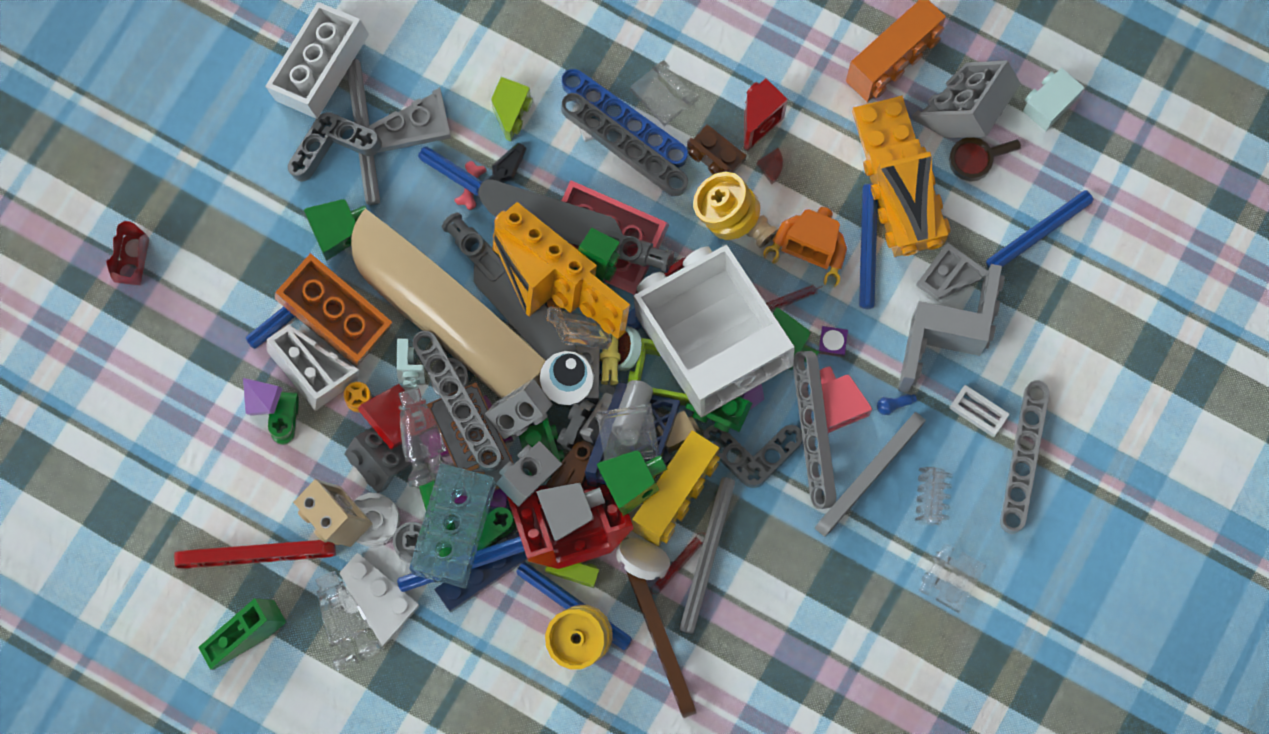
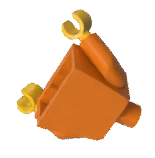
M820 207L817 212L806 209L801 216L795 215L781 223L772 240L774 242L773 245L764 249V259L769 252L773 251L776 253V256L773 258L772 263H777L780 258L778 250L782 246L781 251L827 270L831 266L830 272L823 278V283L826 285L827 277L834 276L836 279L835 288L840 282L838 270L842 269L847 252L844 236L839 232L840 223L832 219L833 213L827 207Z

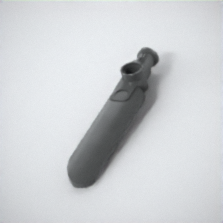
M493 179L485 180L479 187L478 195L481 202L495 217L501 211H507L518 202L568 243L580 246L592 227L620 242L617 252L621 254L619 258L621 260L643 267L650 265L661 269L663 273H667L672 265L673 250H661L653 247L652 243L623 235L617 221L610 216ZM631 244H637V253L629 257L627 255L628 247Z
M456 212L448 216L441 227L444 232H449L453 236L455 244L474 263L475 285L545 361L553 354L563 351L578 353L577 345L570 332L544 304L530 317L525 313L499 255L493 251V248L473 227L466 225L460 213ZM479 243V248L471 252L472 246Z

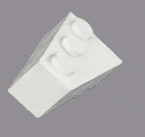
M289 324L267 339V352L315 411L341 394L350 383L358 382L359 369L341 361L337 355L327 352L318 346L317 342Z

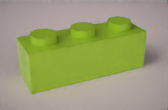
M577 563L561 569L546 566L545 573L594 588L599 575V569H596L597 566L593 564L583 565Z

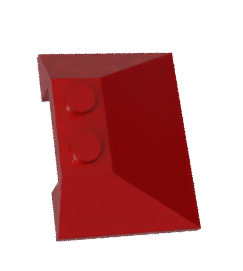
M585 479L582 485L584 493L600 487L605 503L590 509L594 520L562 539L555 541L537 495V491L549 489L546 485L540 486L519 507L507 496L528 562L555 569L565 568L612 553L634 529L629 513L624 516L622 515L607 485L599 483L598 487L587 485V479Z

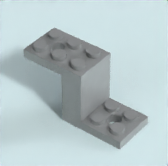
M991 264L983 279L977 313L918 301L911 319L898 391L908 393L912 385L916 386L923 365L918 360L921 361L926 345L977 356L981 355L984 348H989L996 326L991 324H993L995 316L998 315L1000 301L996 299L998 298L999 291H1002L1005 276L1000 275L1002 266Z

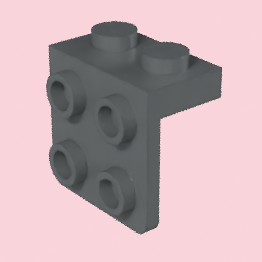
M373 427L354 437L344 455L348 458L350 464L355 466L365 478L367 484L377 493H381L386 490L396 474L422 460L425 453L413 438L391 450Z

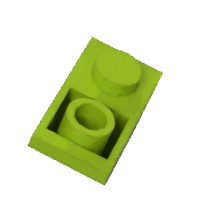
M501 77L491 98L492 109L506 140L511 142L514 134L518 135L523 125L521 118L524 111L529 112L533 98L530 95V87Z

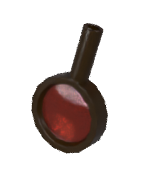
M966 137L957 141L952 147L949 165L953 173L960 179L978 181L986 177L990 172L994 157L1021 149V144L1016 139L990 148L989 144L980 138Z

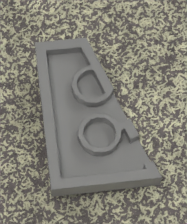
M440 87L432 91L431 95L415 100L409 107L399 112L395 111L369 125V129L376 132L382 141V147L379 152L451 138Z

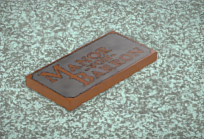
M476 382L464 388L500 451L501 464L494 471H484L479 467L442 399L439 398L427 404L471 502L501 489L496 484L502 477L499 472L510 461L513 463L500 433L485 415L489 409ZM457 391L448 394L447 396H453L457 393ZM462 405L457 408L455 414L458 418L465 419L470 416L471 409L468 406ZM475 428L469 432L468 437L471 441L478 442L484 437V432L479 428ZM492 451L485 452L481 457V461L486 465H492L497 460L496 454Z

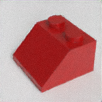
M766 78L761 83L755 82L746 92L744 149L747 152L780 123L785 116L788 99Z

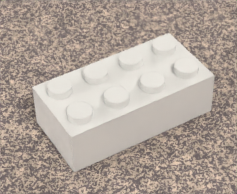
M317 2L265 86L274 100L318 119L369 36L362 21Z

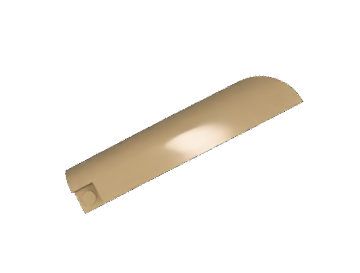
M365 208L354 226L351 246L356 268L367 283L406 319H409L422 331L433 333L441 347L460 361L500 399L533 378L542 389L540 374L545 360L448 273Z

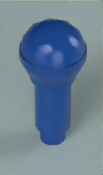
M907 394L897 398L882 397L877 402V410L882 415H890L897 408L911 405L917 399L915 394Z

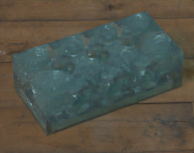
M440 463L409 567L413 575L466 589L496 487L494 477ZM459 496L467 497V500L462 504L454 503L455 499ZM454 521L460 523L457 529L447 530L449 523ZM449 547L452 549L448 556H439L443 548Z

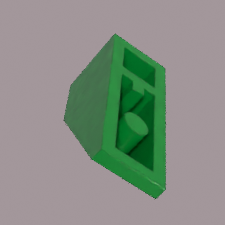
M254 598L198 648L210 670H214L268 639L286 623V620L275 600Z

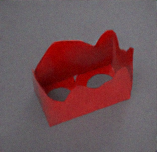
M123 221L117 225L116 236L113 237V255L110 259H107L106 264L113 282L141 286L150 238L131 221ZM133 239L139 240L137 257H131L125 251L126 244ZM133 264L137 269L131 277L120 275L123 266Z

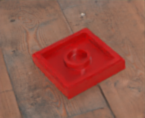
M400 384L369 399L358 408V411L391 450L430 428L432 425L429 418Z

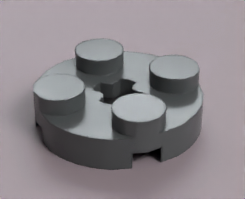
M585 399L580 401L578 405H573L568 415L571 422L567 429H562L557 440L558 443L562 444L563 449L570 451L575 445L574 442L577 437L583 439L580 431L593 411L591 409L595 408L596 404Z

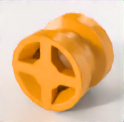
M362 382L350 383L344 390V399L347 407L353 412L360 413L358 411L359 406L372 398L369 388Z

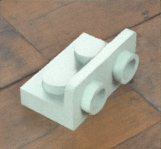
M397 338L398 384H403L404 387L408 388L419 387V384H425L424 365H415L414 347H409L408 339Z

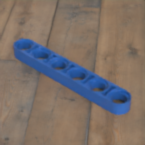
M569 69L563 73L562 88L567 94L577 93L589 101L586 98L587 93L590 91L599 92L601 98L596 102L589 101L591 104L677 168L685 165L688 151L684 144L580 70ZM571 76H576L580 79V84L577 87H569L566 84V80ZM612 105L618 106L621 109L620 115L616 117L610 116L607 113L608 107ZM632 120H638L642 127L639 131H631L627 124ZM651 135H659L663 142L659 146H652L649 144L648 138ZM678 149L684 156L679 161H673L669 158V152Z

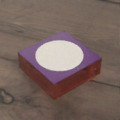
M822 326L818 348L819 354L844 357L848 330Z

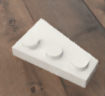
M359 553L339 573L383 648L420 607L419 604L405 592H401L399 587Z

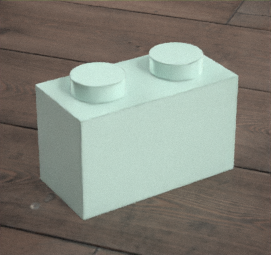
M1062 67L1055 74L1050 72L1042 81L1044 86L1039 91L1036 89L1032 90L1025 99L1027 104L1023 112L1045 131L1080 98L1085 88Z

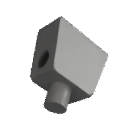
M581 483L537 491L555 541L562 539L594 520L590 509L605 503L600 487L584 493Z

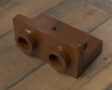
M708 124L705 125L694 139L690 138L687 141L689 156L696 162L701 161L707 165L712 175L722 172L734 173L747 157L746 154Z

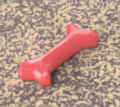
M473 161L465 164L467 172L476 178L487 172L484 166H476ZM464 189L460 197L454 199L457 205H465L468 210L476 207L474 194L467 189Z

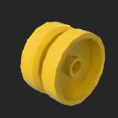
M722 172L712 175L698 187L694 196L693 208L697 217L719 239L733 240L744 236L756 225L760 216L761 205L757 196L748 188L743 179L735 173Z
M575 605L558 613L549 622L545 633L546 648L550 657L558 665L568 669H584L599 661L609 651L612 643V627L608 618L598 608L590 605ZM576 633L581 636V641H579L580 637L576 636Z

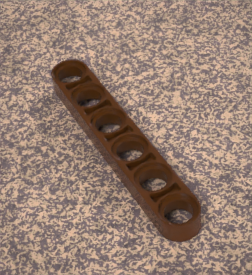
M626 571L683 718L697 714L645 579L638 578Z

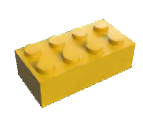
M691 430L667 466L668 470L664 471L656 484L659 490L643 502L633 517L632 524L634 529L632 531L658 547L662 542L667 544L675 532L674 528L677 519L682 521L688 513L691 498L697 499L702 492L706 475L711 477L716 471L720 460L718 456L719 447Z

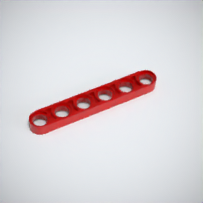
M311 540L184 550L174 553L175 568L188 569L327 558L336 555V546L333 542Z

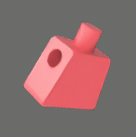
M831 366L820 370L828 433L870 416L872 408L850 375H844L836 379Z

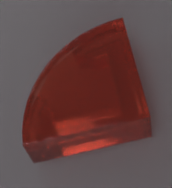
M779 148L757 161V166L771 184L777 181L782 172L783 158Z

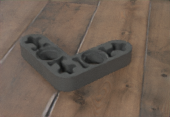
M330 112L322 113L315 120L290 159L288 171L297 181H306L314 174L333 142L365 156H373L380 151L382 141L376 132ZM349 129L354 130L350 138L342 139L345 131ZM362 137V139L367 142H373L371 144L367 143L366 145H364V143L360 139ZM320 142V146L316 151L309 152L311 144ZM304 166H305V168H304L303 170H302V169H299V170L297 171L298 167H304Z
M714 425L706 428L703 435L705 439L710 441V433L713 435L719 433L721 434L719 440L722 444L726 445L727 441L731 443L725 447L723 453L718 452L719 461L749 488L761 486L800 447L803 441L802 431L799 427L786 425L753 457L729 433L713 427ZM785 433L789 435L795 433L796 443L790 441L784 448L788 451L785 453L782 447L775 442L778 441L781 445L786 439ZM716 441L713 442L721 450L722 446ZM730 450H737L741 453L742 459L738 463H731L727 459V453ZM768 450H775L779 453L780 459L776 463H769L765 459V453ZM746 460L750 461L747 467L752 472L756 469L759 471L758 481L755 478L749 480V472L745 468L742 469V472L738 470L744 465Z

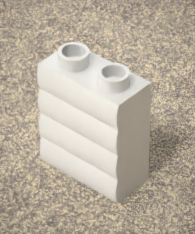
M727 244L714 252L707 246L693 251L683 261L684 268L668 277L663 272L651 274L637 286L638 293L634 295L636 317L700 417L707 415L787 370L794 363V345Z

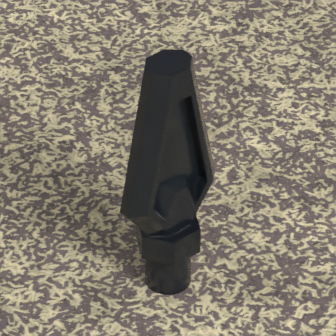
M521 143L514 145L492 165L493 175L489 179L502 183L513 180L527 148Z

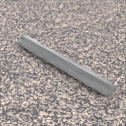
M354 59L347 70L353 118L355 123L369 128L361 63L358 59ZM361 137V139H360V140L364 143V145H366L367 143H368V144H371V143H372V141H371V142H367V141L363 140L362 137ZM359 153L365 202L367 205L379 204L380 195L374 155L365 156Z
M722 477L680 625V630L686 633H693L695 630L735 485V480Z

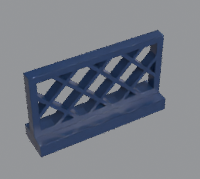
M618 382L585 470L587 485L598 487L599 483L607 485L597 463L617 457L614 451L615 447L625 442L631 450L627 453L636 450L642 453L652 448L656 454L655 457L660 455L662 458L681 405L680 400L652 395L646 414L651 412L655 421L645 426L641 425L638 436L643 434L648 443L635 449L630 440L619 438L612 432V425L627 384ZM662 406L672 408L670 414L661 418L655 411ZM660 426L663 435L652 440L647 432Z

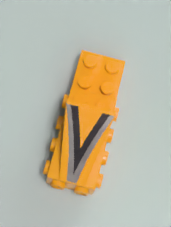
M903 95L853 107L852 114L866 156V161H863L866 175L870 176L871 183L873 184L871 185L873 199H878V216L881 224L885 225L887 232L885 233L888 247L892 248L894 257L901 255L910 256L921 250H934L942 247L950 233L949 221L947 218L943 219L941 209H943L942 199L939 194L936 195L933 187L935 185V177L932 171L931 153L927 152L924 146L921 147L919 139L915 137Z
M518 202L507 211L503 210L497 215L494 220L493 251L499 255L520 303L529 317L552 298L557 306L565 308L570 313L579 307L586 317L595 320L606 333L612 334L617 339L625 333L630 304L595 277L596 264Z

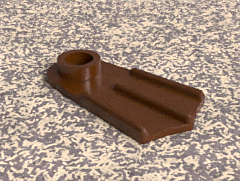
M586 441L576 443L561 462L562 465L548 480L546 486L554 488L575 483H581L582 486L586 479L585 470L594 448L593 445ZM587 449L588 453L585 457L578 456L579 450Z

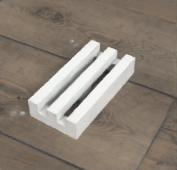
M967 385L963 386L949 409L993 438L1009 416L1008 412ZM967 395L999 416L1000 420L998 421L978 406L963 398V396ZM958 404H962L963 406L970 409L971 411H973L974 413H976L977 415H979L995 427L993 428L992 426H990L983 420L979 419L978 417H976L975 415H973L972 413H970Z

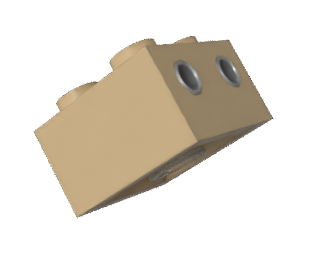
M315 479L293 502L299 509V516L315 527L314 533L323 542L329 541L338 546L341 544L351 547L373 524L341 486Z

